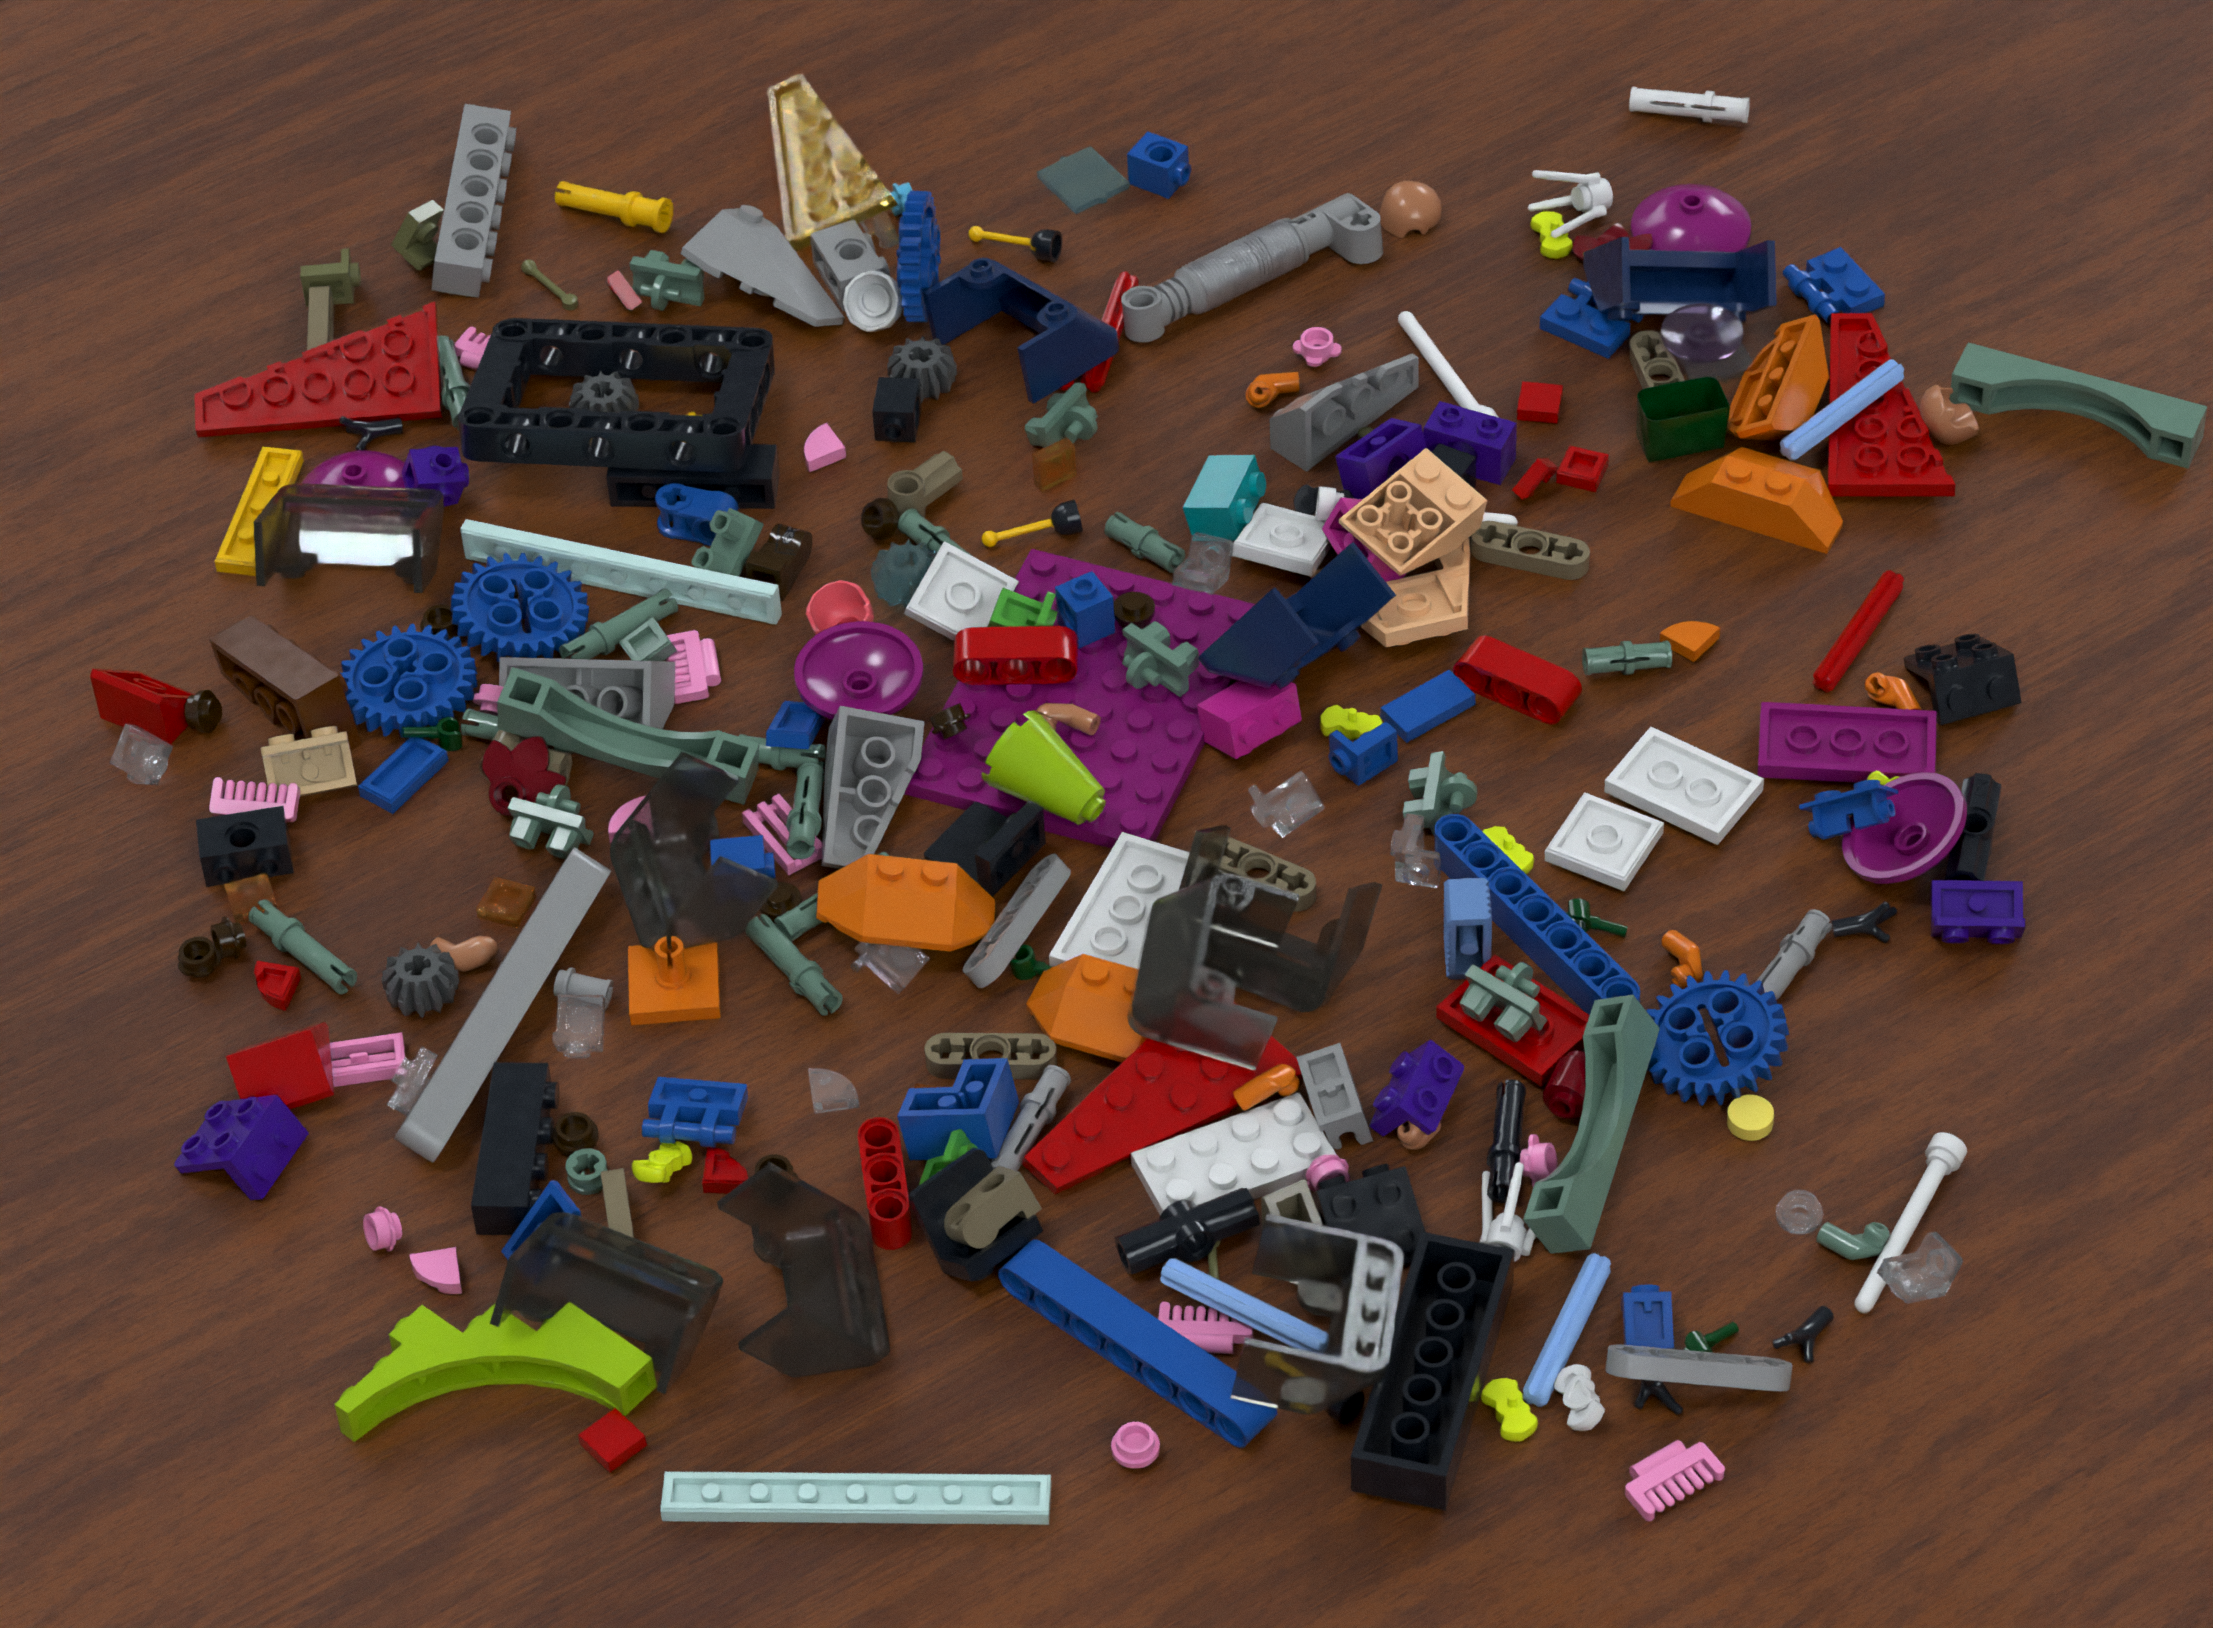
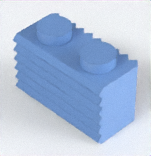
M1485 878L1448 879L1444 882V950L1446 977L1449 979H1467L1465 974L1472 964L1480 968L1491 958V901L1489 881Z

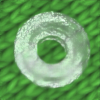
M1790 1191L1777 1204V1223L1787 1232L1799 1235L1808 1234L1815 1231L1822 1223V1206L1816 1196L1809 1191Z

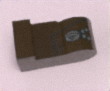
M776 524L769 535L767 543H764L759 552L752 551L746 560L747 578L763 582L766 576L774 575L775 584L779 587L780 601L783 602L809 559L813 542L812 534L787 525Z

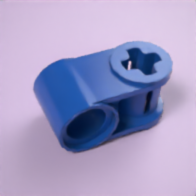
M676 483L667 484L659 488L655 496V503L661 513L657 520V528L664 537L698 542L707 546H711L716 536V533L712 532L710 522L715 512L718 510L727 512L729 508L736 511L739 509L737 501L727 493L692 488ZM670 521H673V527L670 526Z

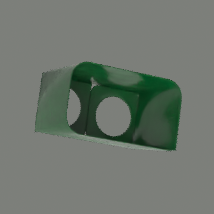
M1706 376L1644 388L1638 392L1636 435L1648 462L1724 448L1730 405L1719 381L1713 377Z

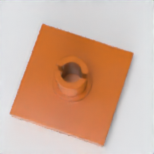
M671 936V943H667V937H662L655 944L628 946L629 1017L631 1025L721 1018L717 939L682 942L679 938Z

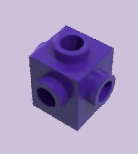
M429 446L424 449H410L401 472L410 507L434 506L442 508L451 504H458L464 487H468L469 484L468 466L466 463L461 462L458 447L442 448L440 446Z

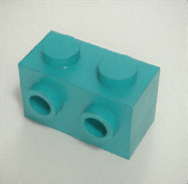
M1255 455L1208 456L1183 506L1193 540H1220L1223 542L1236 540L1246 524L1250 523L1255 507L1260 497H1263L1266 491V478L1264 473L1259 470Z

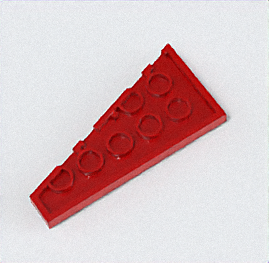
M436 302L422 306L421 311L402 318L400 314L387 319V324L367 332L359 330L302 352V357L284 364L278 361L266 366L267 370L247 378L239 376L194 394L195 431L198 438L344 426L339 423L341 416L356 421H380L399 417L401 421L442 418Z
M1831 313L1829 404L1886 361L1891 360L1888 353V345L1872 313ZM1902 381L1829 435L1828 489L1831 496H1955V483L1951 474H1947L1943 466V458L1939 450L1935 449L1931 442L1929 429L1920 415L1916 402L1909 388H1905Z
M1209 979L1023 1157L1021 1164L1056 1195L1103 1173L1105 1168L1126 1158L1131 1159L1132 1152L1185 1134L1229 1114L1231 1109L1239 1106L1233 1091L1276 1065L1285 1064L1295 1069V1075L1298 1079H1303L1298 1060Z

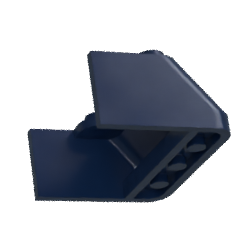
M1620 237L1583 252L1584 271L1600 313L1608 314L1609 321L1632 320V314L1722 316L1723 323L1746 322V315L1777 306L1775 240H1767L1738 252L1629 250V237Z
M989 258L975 259L968 266L923 291L932 338H939L941 345L947 344L1000 311L1040 333L1017 347L1028 401L1032 404L1109 359L1119 350L1117 331L1114 327L1032 280Z
M1353 542L1297 593L1285 599L1276 587L1271 589L1198 657V660L1209 673L1267 689L1276 685L1281 690L1300 675L1299 670L1336 647L1341 652H1344L1361 638L1357 630L1390 602L1396 594Z

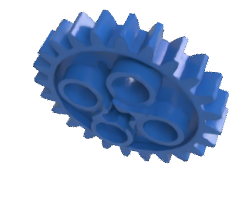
M910 191L907 194V201L904 203L905 212L902 213L899 222V248L896 251L898 259L897 285L901 289L900 295H903L902 308H904L906 321L928 322L923 291L939 283L938 269L941 264L940 226L937 225V219H935L936 206H934L932 192Z
M504 553L503 562L499 563L489 556L487 557L486 567L475 562L473 563L472 573L463 571L461 583L455 582L450 609L452 612V624L458 625L457 635L459 637L468 636L467 646L469 648L481 644L482 656L488 655L492 651L497 652V662H500V657H506V655L512 656V658H537L538 655H542L544 658L553 659L554 650L559 652L561 645L567 644L579 637V635L585 634L589 606L587 605V593L581 592V581L571 582L572 572L570 570L558 573V562L556 561L547 567L542 565V556H538L533 562H528L526 554L521 553L518 561H512L509 554ZM514 585H516V588H517V591H518V599H515V598H514V596H515V587H514ZM522 618L525 619V632L523 631L521 625Z
M410 624L407 632L401 633L397 626H393L392 635L386 636L381 631H377V641L371 642L363 638L361 640L363 651L350 649L351 660L341 662L343 672L340 674L348 686V692L345 695L355 724L358 725L366 721L368 732H372L379 726H382L383 736L385 737L393 729H399L401 738H405L402 737V727L437 726L440 719L445 717L454 718L453 710L465 712L467 710L465 700H473V688L478 687L475 660L471 658L470 648L468 646L462 647L460 637L458 636L449 640L446 629L433 635L432 625H427L422 632H416L415 625Z
M1724 970L1719 980H1713L1710 971H1705L1703 982L1697 983L1689 975L1687 976V988L1682 990L1679 986L1671 984L1673 996L1670 999L1661 995L1656 997L1660 1010H1646L1660 1028L1647 1071H1650L1655 1084H1663L1667 1095L1674 1093L1678 1089L1681 1101L1686 1102L1692 1094H1696L1700 1106L1705 1104L1709 1095H1714L1718 1105H1722L1726 1093L1731 1092L1735 1099L1740 1098V1089L1745 1086L1757 1092L1758 1087L1755 1079L1760 1077L1765 1080H1771L1772 1075L1769 1066H1782L1780 1052L1788 1051L1785 1036L1789 1035L1786 1017L1782 1005L1777 1004L1774 992L1769 991L1765 993L1760 980L1749 986L1747 975L1744 973L1733 982L1728 970ZM1704 1008L1708 1011L1717 1038L1722 1044L1725 1057L1729 1063L1727 1067L1720 1065L1711 1038L1706 1032L1703 1019L1699 1013L1700 1009Z

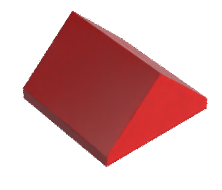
M92 668L90 679L101 719L167 746H170L188 726L184 714L185 703L190 695L195 694L139 671Z
M326 1022L239 1049L226 1056L240 1099L278 1095L290 1110L334 1096L329 1028Z

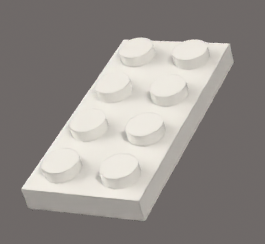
M1122 832L1049 954L1050 966L1054 967L1081 954H1086L1145 971L1203 870V856Z
M1300 1092L1132 1152L1131 1165L1158 1213L1161 1215L1164 1209L1176 1201L1191 1200L1197 1206L1240 1188H1247L1254 1200L1300 1180H1307L1306 1172L1313 1160L1322 1155H1336L1323 1131L1320 1132L1316 1119Z

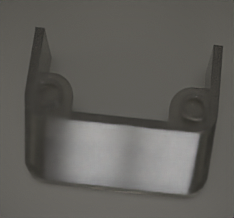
M307 483L283 486L254 521L257 586H265L275 573H280L284 578L303 577L306 574L305 571L312 569L316 563L394 567L395 575L402 577L404 582L414 584V593H423L437 572L444 515V495L441 491L423 488Z
M681 752L619 828L610 847V858L641 946L654 952L655 943L662 937H667L668 949H672L671 936L679 938L683 942L684 949L735 938L738 934L744 932L752 917L779 886L777 880L722 856L706 872L702 858L710 851V840L719 839L718 823L714 812L738 784L739 779L737 775L685 752Z
M1220 825L1196 830L1164 938V948L1168 957L1178 965L1300 1012H1311L1325 1006L1363 950L1382 884L1371 882L1349 888L1340 918L1325 924L1320 932L1318 942L1315 944L1240 915L1245 901L1244 887L1234 875L1219 870L1231 827Z
M1225 873L1155 900L1147 917L1127 1014V1021L1130 1027L1143 1037L1256 1070L1276 1025L1277 1017L1233 1004L1235 987L1232 981L1221 972L1203 967L1210 929L1214 928L1278 948L1298 903L1299 894Z
M769 1163L717 1201L718 1209L751 1226L754 1240L753 1248L757 1256L763 1262L770 1263L782 1270L788 1305L787 1308L738 1342L739 1350L777 1369L780 1373L787 1374L793 1378L870 1367L889 1355L890 1342L871 1232L864 1218L855 1209L772 1163Z
M558 1212L549 1215L509 1257L490 1324L499 1327L514 1310L519 1311L528 1320L543 1322L545 1319L552 1318L570 1301L607 1328L644 1342L643 1352L652 1358L654 1370L661 1372L656 1391L665 1394L688 1367L719 1298L723 1278L711 1268L571 1213Z
M1266 1213L1252 1274L1298 1284L1296 1298L1301 1307L1312 1314L1331 1318L1328 1333L1330 1336L1329 1345L1326 1348L1325 1354L1245 1337L1230 1398L1300 1414H1316L1380 1381L1385 1376L1390 1359L1404 1260L1401 1249L1393 1242L1383 1238Z

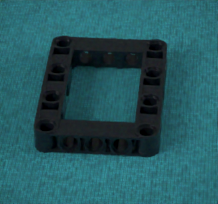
M508 318L501 320L493 327L461 411L458 414L462 455L471 461L702 472H732L739 470L747 463L775 375L773 335L765 329L750 327ZM602 371L607 376L618 372L620 378L722 383L720 391H715L714 394L715 406L712 414L708 413L702 416L670 415V412L621 410V412H599L581 408H519L531 375L577 377L588 375L596 377Z

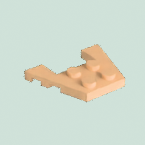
M1469 538L1452 552L1434 560L1438 568L1437 571L1387 581L1386 583L1396 596L1361 628L1385 647L1406 645L1413 641L1435 636H1446L1453 632L1468 629ZM1322 569L1316 570L1315 573L1313 574V576L1311 577V579H1312L1316 574H1318Z

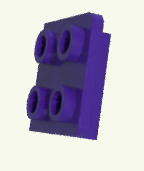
M278 1095L249 1097L247 1099L231 1101L222 1100L207 1110L203 1124L195 1135L183 1143L181 1147L182 1153L175 1161L174 1166L180 1173L224 1168L250 1200L263 1199L309 1132Z

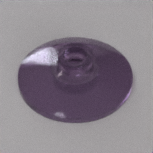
M1706 303L1690 304L1674 310L1665 318L1661 327V338L1667 350L1678 358L1696 363H1711L1723 360L1738 350L1743 341V326L1735 314L1721 306Z

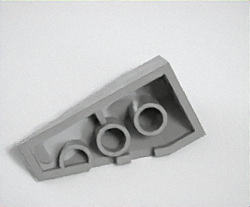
M742 205L738 209H722L682 248L681 255L705 272L717 278H721L723 273L741 281L739 289L749 294L755 292L759 295L773 297V305L815 327L841 325L845 318L777 226L765 219L763 212L755 207Z
M1412 353L1298 397L1285 408L1276 411L1270 418V449L1307 472L1356 435L1360 428L1368 426L1419 387V357Z
M500 657L499 686L504 687L512 667L553 679L569 692L612 715L658 729H663L674 706L675 662Z
M839 706L828 732L824 775L821 866L841 869L867 854L875 853L921 760L925 721Z

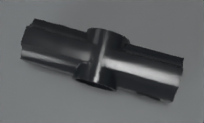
M1975 773L1972 777L1963 779L1961 792L1967 804V818L1957 843L1949 853L1945 880L1985 881L1988 860L1992 852L2001 784L1996 782L1991 775Z
M1240 1188L1197 1206L1191 1200L1176 1201L1163 1210L1158 1221L1114 1237L1115 1245L1127 1274L1132 1275L1166 1262L1171 1258L1179 1257L1184 1262L1199 1261L1213 1250L1217 1241L1260 1225V1219L1252 1195L1247 1188Z

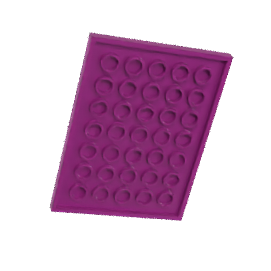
M1035 549L1030 550L1015 578L1019 582L1014 592L1043 603L1048 591L1055 594L1056 586L1090 571H1093L1108 589L1114 601L1117 597L1127 592L1145 593L1155 603V615L1151 619L1150 624L1156 621L1167 629L1170 634L1171 644L1168 647L1174 650L1181 643L1188 642L1197 648L1199 656L1255 605ZM1056 597L1054 598L1053 604H1052V606H1051V609H1053V610H1055V611H1056ZM1057 616L1053 626H1059V624L1057 623ZM1115 619V633L1078 649L1077 675L1067 683L969 685L958 681L942 711L961 703L965 714H971V717L964 721L968 729L944 740L941 733L936 735L932 733L934 727H932L922 745L919 765L904 794L962 810H967L974 802H979L1006 817H1009L1012 813H1017L1027 802L989 786L981 778L982 772L989 774L991 767L985 763L989 753L1013 722L1021 727L1029 720L1023 715L1027 711H1036L1044 703L1074 704L1101 717L1096 733L1088 735L1061 722L1057 723L1055 731L1104 788L1105 794L1103 799L1106 801V805L1093 822L1086 820L1080 825L1043 809L1045 831L1111 849L1122 832L1155 842L1206 743L1204 742V732L1201 731L1197 705L1236 683L1237 680L1209 673L1199 661V666L1188 676L1189 690L1181 697L1160 683L1157 686L1148 683L1146 686L1136 689L1127 683L1126 680L1128 668L1122 664L1127 648V639L1123 636L1122 630L1124 628Z

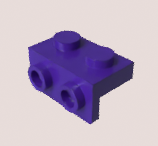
M1932 880L1931 937H1942V941L1946 943H1965L1969 941V937L1987 938V941L1992 944L2013 943L2015 938H2022L2025 930V918H2023V881Z
M1431 1039L1411 1053L1407 1051L1402 1052L1390 1067L1389 1073L1393 1076L1389 1084L1381 1090L1373 1103L1377 1110L1369 1127L1384 1137L1406 1121H1410L1425 1134L1433 1133L1437 1129L1464 1071V1065Z

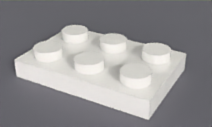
M1650 727L1605 779L1604 792L1718 845L1762 793L1764 778L1656 728Z

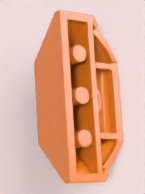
M1816 314L1781 324L1774 333L1776 338L1763 347L1744 372L1730 405L1726 433L1740 439L1774 441L1785 438L1814 416L1829 378L1820 320Z
M1740 447L1687 473L1672 497L1670 507L1828 554L1843 527L1841 515L1820 470L1744 447Z
M867 854L819 880L816 918L824 923H831L839 931L860 942L951 952L972 945L984 938L995 922V899L957 863Z
M1081 954L1045 970L1030 995L1026 1007L1043 1033L1052 1039L1055 1044L1122 1063L1189 998L1167 977Z

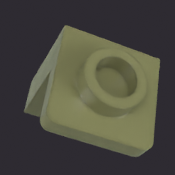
M434 200L408 212L391 244L417 270H422L434 264L437 244L432 238L439 229L436 224L444 209Z
M349 248L341 249V263L301 266L300 278L306 307L309 306V288L317 286H331L334 304L354 303V287L361 286V272L359 262L352 263Z

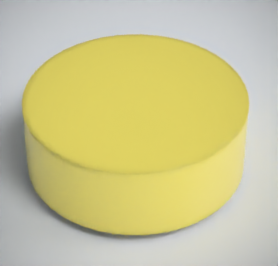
M1743 1095L1730 1103L1727 1125L1733 1135L1743 1140L1754 1141L1766 1137L1772 1131L1774 1109L1768 1100L1757 1095Z

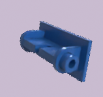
M1865 780L1855 783L1853 785L1854 790L1841 793L1837 790L1820 792L1814 796L1815 801L1800 804L1799 808L1813 814V820L1809 821L1808 824L1812 837L1826 840L1852 832L1849 818L1851 815L1854 816L1855 829L1858 830L1888 823L1889 818L1895 816V806L1890 799L1887 800V797L1898 794V790L1881 785L1879 780Z

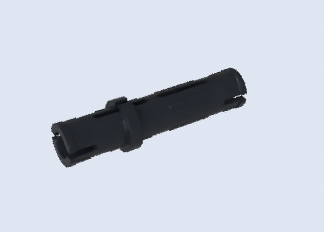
M1512 1079L1505 1080L1506 1086L1502 1081L1497 1085L1493 1143L1487 1151V1165L1490 1166L1487 1195L1492 1201L1504 1204L1507 1200L1515 1164L1520 1162L1523 1107L1526 1096L1524 1084Z

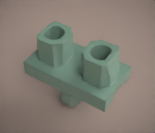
M650 250L644 258L633 256L629 264L630 270L633 273L632 289L637 295L651 297L653 309L664 310L668 301L701 306L705 299L703 289L705 274L703 269L687 258L683 260L681 265L669 263V257L664 252Z
M1074 383L1065 394L1054 393L1047 401V413L1044 417H1032L1025 425V432L1030 444L1042 446L1048 460L1058 461L1078 438L1088 440L1097 432L1098 426L1095 420L1098 417L1097 412L1087 401V389L1084 383Z
M731 508L727 512L716 511L710 522L711 531L716 533L710 549L705 546L697 549L691 561L692 565L696 568L739 577L764 524Z
M1156 621L1143 629L1130 623L1122 630L1123 636L1127 639V648L1122 664L1128 668L1126 673L1127 683L1136 689L1142 688L1148 683L1153 686H1157L1160 683L1179 697L1189 690L1188 676L1199 666V651L1197 648L1185 642L1181 643L1174 650L1168 647L1171 645L1170 634L1164 626Z
M1443 751L1431 753L1429 767L1410 770L1408 779L1409 789L1414 799L1422 797L1423 799L1406 801L1403 808V817L1410 830L1430 828L1434 837L1435 824L1441 817L1452 813H1459L1462 809L1471 807L1475 803L1478 794L1477 786L1467 779L1465 773L1458 772L1454 775L1446 769V756Z
M556 785L550 795L539 792L536 797V803L512 797L507 808L514 818L509 838L518 847L529 850L534 849L541 832L551 834L546 849L555 857L566 860L574 847L578 849L580 843L590 845L594 833L592 830L586 829L585 818L578 815L581 805L570 800V789L564 785Z
M1520 962L1512 970L1501 965L1496 971V977L1473 964L1466 972L1465 976L1470 986L1459 1003L1466 1015L1478 1022H1482L1494 1005L1502 1009L1503 1012L1495 1021L1494 1026L1502 1036L1514 1043L1530 1027L1540 1032L1547 1019L1539 1014V1002L1532 999L1539 993L1540 986L1531 982L1533 968L1530 965Z

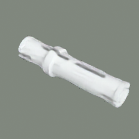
M1632 87L1629 100L1630 112L1637 111L1699 117L1703 119V122L1710 123L1713 119L1742 121V123H1746L1750 108V98L1716 96L1714 91H1706L1705 94ZM1654 101L1672 102V103H1682V104H1685V105L1669 104V103H1659V102H1654Z

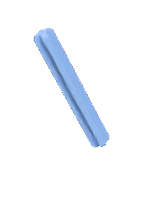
M1894 359L1886 361L1780 441V453L1790 461L1797 460L1904 379L1903 366Z
M1596 1253L1587 1256L1523 1387V1399L1528 1404L1543 1407L1548 1403L1554 1390L1556 1377L1564 1369L1611 1272V1261L1606 1256L1601 1257Z
M1171 1258L1161 1270L1160 1281L1164 1285L1313 1358H1320L1328 1348L1330 1336L1327 1332L1184 1262Z

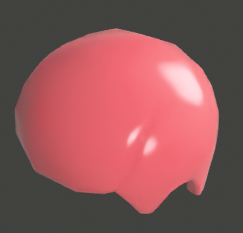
M843 580L822 586L812 595L806 608V616L815 635L838 624L856 621L873 622L874 620L872 605L862 588L855 583Z

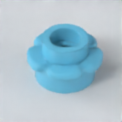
M909 182L901 185L894 183L892 185L893 192L887 193L894 216L905 212L904 203L907 201V194L913 191Z

